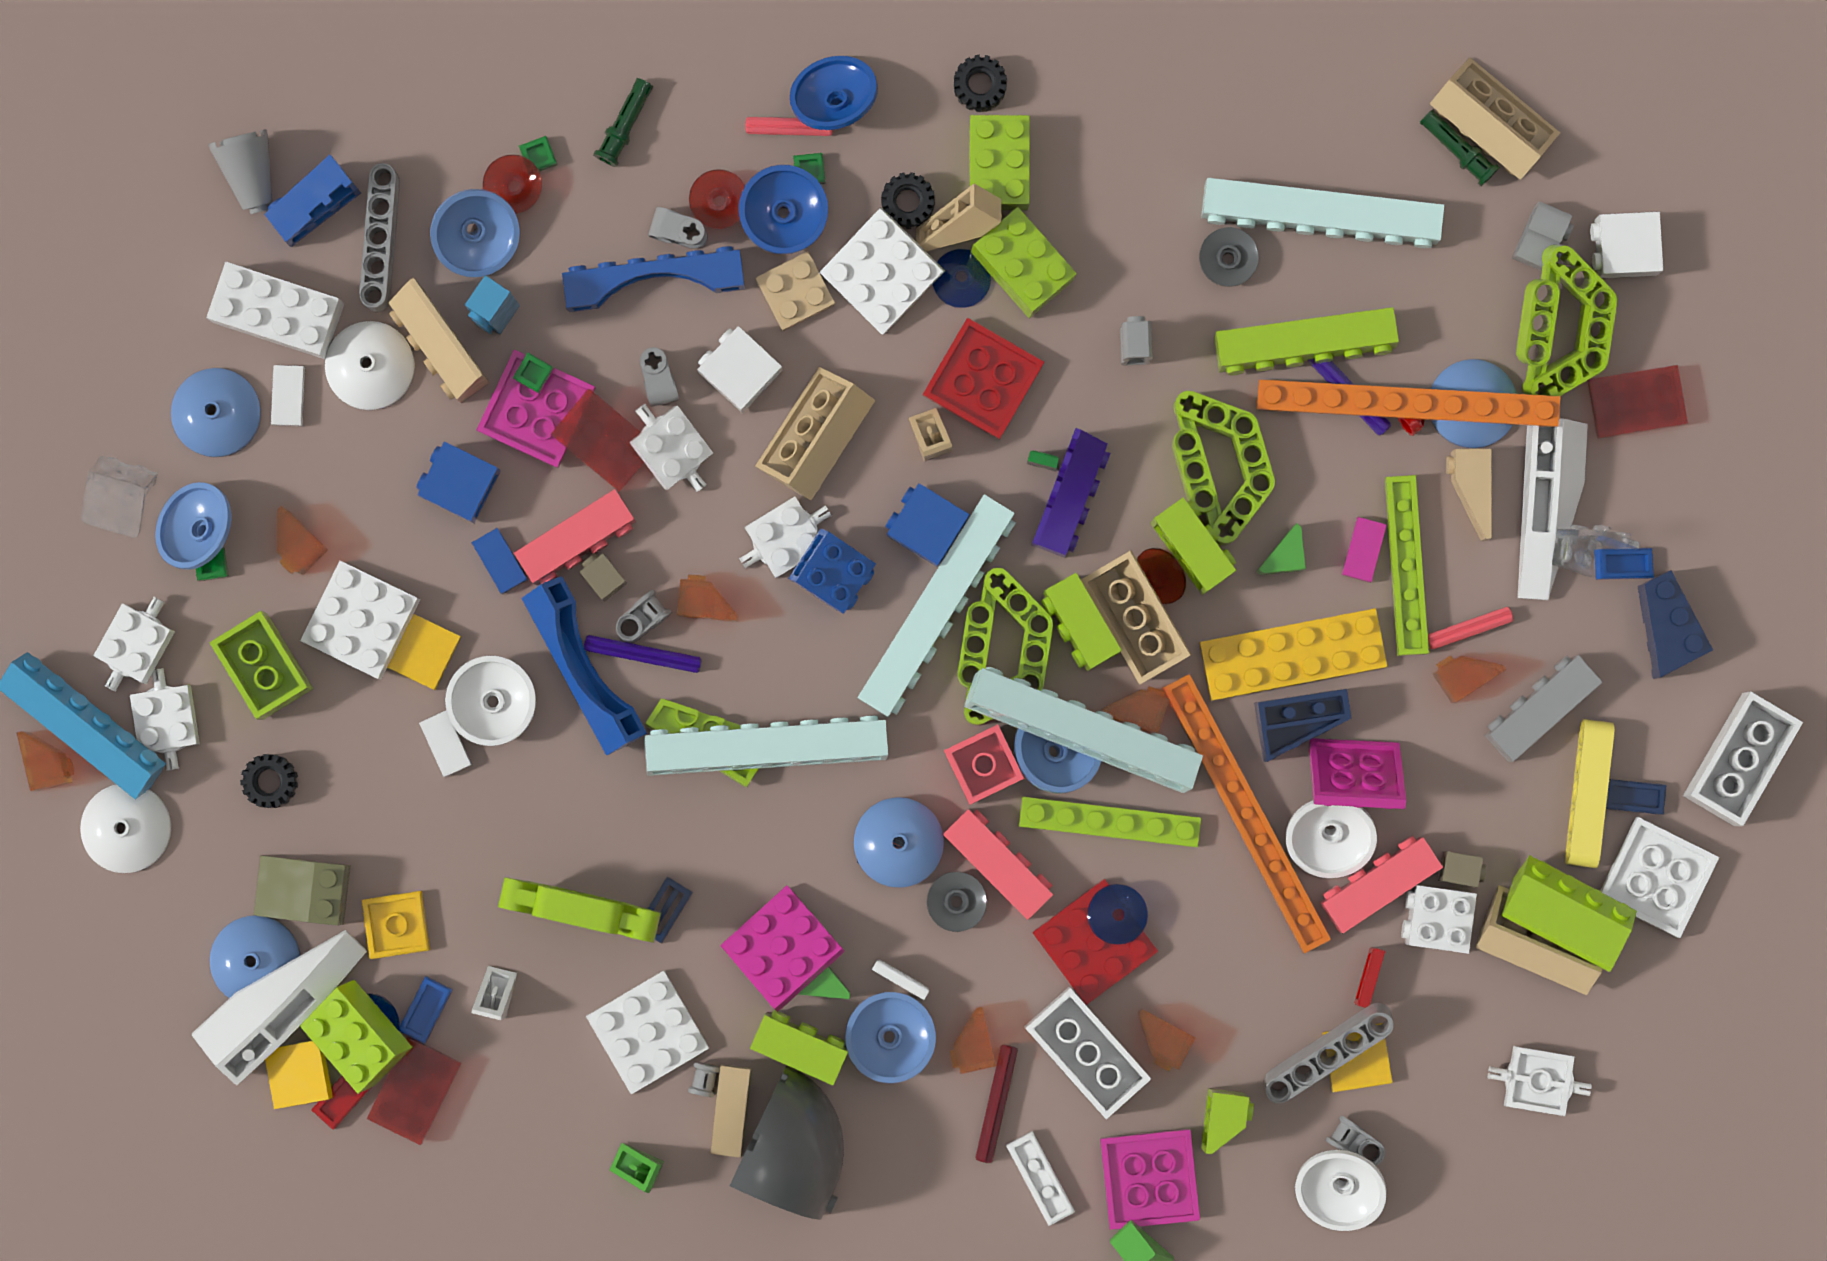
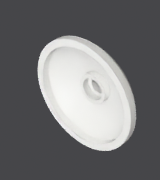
M375 321L359 322L342 330L330 344L325 359L326 377L333 392L346 404L362 410H378L397 402L410 387L415 370L414 355L404 336L393 327ZM365 358H370L372 361L371 366L368 368L362 367V361Z
M483 656L465 663L456 671L447 687L445 705L449 720L460 735L476 744L497 746L516 739L526 730L534 716L536 694L530 677L518 664L499 656ZM492 696L498 698L499 702L496 707H490L488 704V700Z
M115 784L98 792L87 804L81 819V839L88 855L101 867L117 873L141 871L154 864L166 850L171 836L170 815L164 802L150 789L135 800ZM120 822L126 826V830L122 834L118 833L116 829Z
M1312 800L1294 813L1286 830V846L1292 860L1302 870L1322 878L1344 877L1360 870L1371 859L1377 843L1374 821L1363 807L1315 805ZM1329 825L1335 826L1334 829H1327L1326 827Z
M1330 1150L1314 1155L1303 1164L1297 1175L1295 1193L1301 1209L1314 1222L1332 1230L1352 1231L1368 1226L1379 1217L1385 1206L1387 1188L1381 1172L1371 1161L1354 1152ZM1339 1178L1347 1179V1181H1341Z

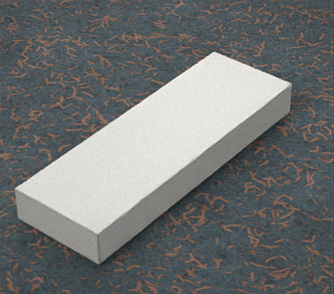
M1033 1131L1006 1144L1048 1226L1074 1213L1075 1210Z

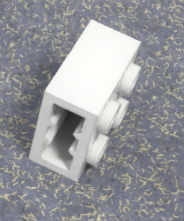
M1660 212L1601 214L1591 224V240L1596 241V253L1592 255L1593 270L1597 271L1601 278L1657 276L1663 272Z
M738 326L734 331L731 328L728 329L719 339L721 345L714 352L709 350L702 356L698 362L701 366L697 370L701 376L743 414L783 371V368Z
M1419 885L1414 886L1412 891L1408 890L1406 894L1405 908H1409L1408 920L1403 921L1401 938H1406V945L1469 954L1477 894Z

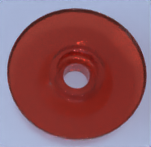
M505 155L497 158L488 166L483 177V189L501 196L512 207L515 214H519L529 210L539 199L542 191V178L537 167L529 159L520 155ZM512 181L519 182V188L516 191L509 189V184Z
M717 169L705 172L695 180L689 193V204L693 215L703 225L714 229H723L736 224L740 220L739 201L745 184L737 175L727 170ZM722 196L725 199L722 206L714 204L716 197Z
M1149 548L1140 553L1136 559L1161 603L1172 604L1179 600L1186 589V576L1176 558L1171 553L1160 548Z

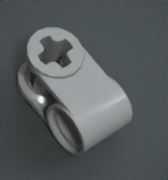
M656 207L648 234L649 237L691 249H698L705 245L708 240V233L699 220L666 208ZM694 227H696L700 234L699 236H693L692 240H690L686 233L687 231H693Z
M656 347L646 349L641 354L640 365L650 407L679 400L673 374L670 373L664 352ZM655 355L656 359H662V362L658 363L657 369H652L651 365H645L646 362L650 361L649 356Z
M654 590L649 591L617 621L616 632L622 641L627 643L639 641L650 630L656 628L672 614V611L666 609L655 597L656 592ZM648 605H651L653 609L657 612V614H655ZM627 621H633L638 625V631L633 636L628 637L622 633V626Z
M1341 1115L1339 1118L1341 1122L1332 1136L1327 1137L1325 1141L1339 1150L1354 1152L1363 1156L1362 1150L1367 1144H1375L1378 1148V1154L1375 1159L1369 1161L1375 1166L1379 1165L1385 1157L1383 1145L1365 1133L1362 1128Z

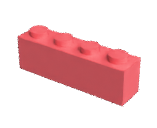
M614 489L514 552V555L534 585L543 584L557 578L556 572L564 567L570 570L583 561L581 556L589 551L595 554L608 546L606 541L611 537L617 535L620 538L632 531L633 527L631 525L636 520L619 493Z
M968 809L943 835L1029 920L1053 896L1049 891L1053 885L1041 873L1035 877L1028 869L1032 864L1020 852L1014 855L1007 848L1010 842L999 831L993 834L986 827L989 821L977 809L973 813Z
M1413 835L1398 844L1399 851L1391 856L1388 852L1384 853L1373 861L1375 864L1373 868L1367 872L1363 868L1348 877L1349 884L1341 889L1336 885L1323 894L1325 899L1320 904L1339 933H1345L1443 868L1424 837H1418L1417 839Z

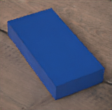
M498 528L471 542L501 594L528 580Z
M1652 548L1594 550L1596 580L1654 578Z
M425 976L398 1031L425 1044L453 989Z

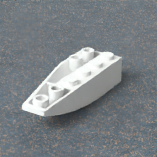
M1559 418V427L1527 426L1517 598L1549 599L1585 483L1588 428L1586 423Z
M344 930L236 992L192 1033V1036L213 1064L237 1086L309 1017L367 951L354 937Z

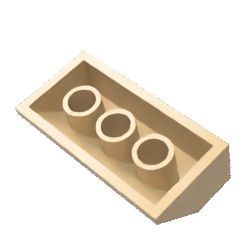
M1470 57L1430 102V105L1435 108L1441 117L1447 118L1458 127L1464 136L1470 137L1476 142L1485 154L1495 158L1504 166V169L1509 174L1515 175L1520 180L1560 134L1557 129Z
M414 278L410 279L390 300L389 304L393 311L389 314L399 328L403 325L407 328L410 335L406 338L414 350L417 352L421 349L427 359L423 362L434 376L438 373L444 383L440 386L451 400L455 397L462 403L490 382L422 286Z
M818 367L755 467L794 492L812 500L848 442L852 439L864 417L868 414L875 400L855 384Z
M1131 550L1081 579L1121 648V653L1139 685L1191 655Z
M1498 885L1480 927L1475 948L1587 995L1602 973V968L1503 917L1502 913L1510 889Z

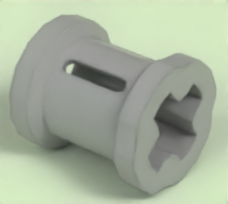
M695 1062L696 1072L693 1085L689 1087L688 1092L714 1098L713 1086L716 1073L720 1072V1067Z

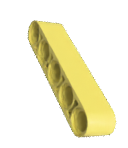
M1583 719L1580 725L1565 852L1566 865L1597 868L1599 865L1615 731L1613 722Z

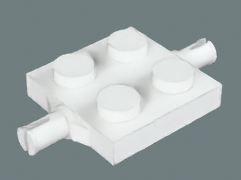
M643 404L635 412H637L646 426L629 443L665 490L672 487L679 480L687 478L696 492H698L707 484L696 470L706 458L713 454L712 450L678 406H674L663 416L655 418L646 404Z
M793 497L744 527L752 539L754 550L739 558L742 563L752 557L751 560L743 564L744 568L746 569L761 559L762 562L768 565L774 577L777 578L795 567L818 534L817 524L831 517L830 512L818 517L828 510L827 507L824 506L810 515L802 508L797 498Z
M153 596L146 612L137 611L128 605L121 604L93 655L107 663L113 670L107 683L104 685L105 687L116 692L124 676L132 677L141 683L147 684L175 631L164 626L156 618L163 604H165L164 601Z
M164 668L154 669L152 673L154 688L147 692L130 695L136 740L153 752L164 753L166 771L179 769L176 751L186 746L200 744L191 685L166 686Z
M1513 1046L1511 1062L1507 1069L1489 1066V1072L1500 1073V1075L1490 1073L1487 1075L1488 1079L1505 1081L1506 1094L1504 1106L1559 1116L1566 1115L1567 1102L1572 1093L1590 1096L1591 1091L1579 1088H1592L1591 1083L1574 1081L1572 1072L1574 1056Z

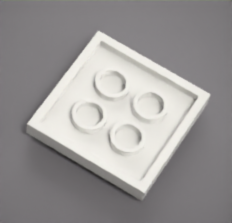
M880 208L819 273L884 335L945 270L883 208Z
M339 561L300 641L381 680L421 599Z
M1636 817L1600 891L1636 910V918L1677 938H1681L1719 857Z
M665 970L586 1016L631 1094L710 1048Z

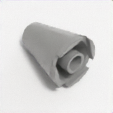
M267 129L260 131V137H257L255 131L224 139L220 142L221 147L218 148L215 142L208 144L243 210L249 209L250 214L268 210L266 204L272 203Z

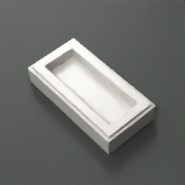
M273 366L271 425H303L304 366Z
M443 711L419 723L443 777H447L472 765L458 732L449 720L447 711Z
M880 959L876 961L872 968L873 971L923 1000L929 992V987Z

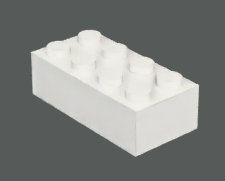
M225 262L206 318L214 324L326 359V354L332 342L344 303L339 298Z
M1752 692L1742 693L1683 796L1733 826H1744L1803 722Z
M1070 987L1065 989L1024 1026L1106 1120L1151 1080L1148 1074Z

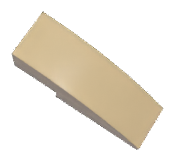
M724 1064L720 1066L711 1154L741 1158L752 1068Z

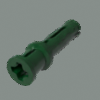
M636 78L613 126L606 128V137L599 150H595L593 156L610 166H618L619 162L617 159L623 147L630 142L629 133L646 99L654 88L653 85L643 79Z
M1434 109L1420 121L1421 125L1460 160V167L1467 169L1479 180L1478 185L1480 187L1500 168L1497 164L1492 165L1481 154L1479 147L1474 146L1472 148Z

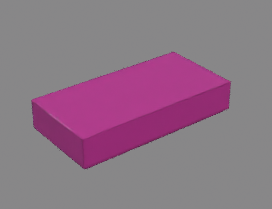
M1360 517L1356 518L1341 575L1369 583L1372 582L1386 524Z

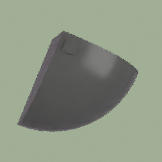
M786 1065L731 1181L730 1187L783 1210L820 1220L825 1212L831 1214L838 1199L833 1193L843 1166L844 1140L839 1118L829 1098L813 1080L802 1072Z

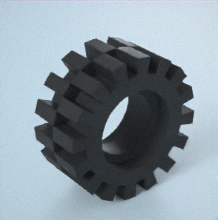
M979 54L975 55L972 59L970 57L966 58L963 64L960 63L957 72L955 71L953 86L955 96L958 97L961 105L965 104L969 110L971 108L976 109V112H981L983 109L986 111L991 110V107L998 106L1000 100H1003L1007 88L1005 69L999 65V61L996 59L991 60L988 55L980 57ZM976 73L987 74L992 81L990 90L984 94L974 93L969 87L971 76Z
M904 172L899 173L898 177L893 176L890 182L885 184L881 195L882 208L901 227L911 229L914 226L917 228L929 219L934 210L935 195L931 184L926 182L923 176L920 175L918 177L912 172L905 175ZM904 190H912L919 196L920 203L913 211H903L896 203L897 196Z
M263 754L262 756L254 757L253 761H249L246 764L247 768L241 773L243 780H240V785H243L244 790L242 792L248 797L247 800L256 804L258 807L277 808L287 804L289 799L294 797L295 788H298V782H296L298 774L294 771L293 768L295 767L293 764L289 763L286 758L278 755ZM268 769L276 771L281 780L279 788L272 793L264 792L258 784L259 776Z

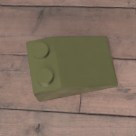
M260 856L254 915L309 923L344 925L351 865Z

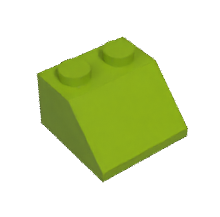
M1208 1088L1201 1149L1206 1154H1213L1245 1129L1247 1121H1252L1254 1103H1251L1249 1096L1242 1092Z

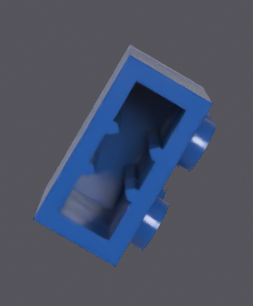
M443 442L442 446H437L431 455L430 462L433 464L428 474L424 472L417 483L416 488L419 489L417 495L475 524L501 470L449 443Z
M918 483L915 489L910 486L903 496L901 502L905 505L899 514L894 512L885 526L889 529L887 536L938 567L970 514Z
M820 529L788 579L836 611L844 614L846 610H850L857 602L858 595L856 594L862 585L868 584L874 575L873 568L876 563L829 531Z

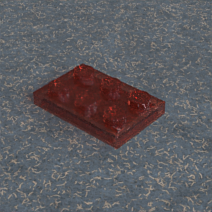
M1678 365L1587 380L1597 439L1688 424Z
M589 388L550 433L553 438L618 492L622 490L644 463L629 443L641 432Z
M408 1036L406 1040L412 1048L390 1070L367 1119L418 1145H422L462 1062Z

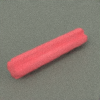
M747 117L745 121V130L748 134L831 136L833 130H819L806 126L798 118Z
M1505 607L1428 634V645L1431 649H1436L1508 624L1513 621V614L1509 607Z

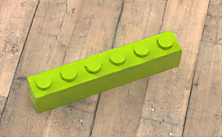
M1393 307L1216 331L1214 336L1219 373L1227 372V375L1230 376L1242 374L1245 372L1244 369L1256 368L1257 371H1268L1274 369V365L1286 364V367H1298L1303 365V361L1308 359H1315L1316 363L1333 361V357L1345 356V359H1356L1362 357V353L1374 352V355H1385L1391 353L1392 349H1395L1399 343Z

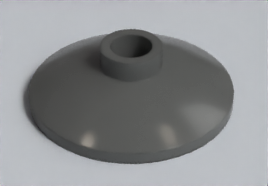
M1232 227L1221 228L1208 235L1199 253L1200 266L1206 277L1213 283L1225 287L1238 286L1250 279L1259 261L1258 248L1251 236L1240 229ZM1223 255H1232L1233 262L1226 264L1223 261Z
M949 872L940 876L934 881L928 891V912L938 926L948 931L961 932L971 929L982 919L986 910L987 898L983 886L976 878L964 872ZM953 896H960L962 898V905L960 907H953L951 905V898Z

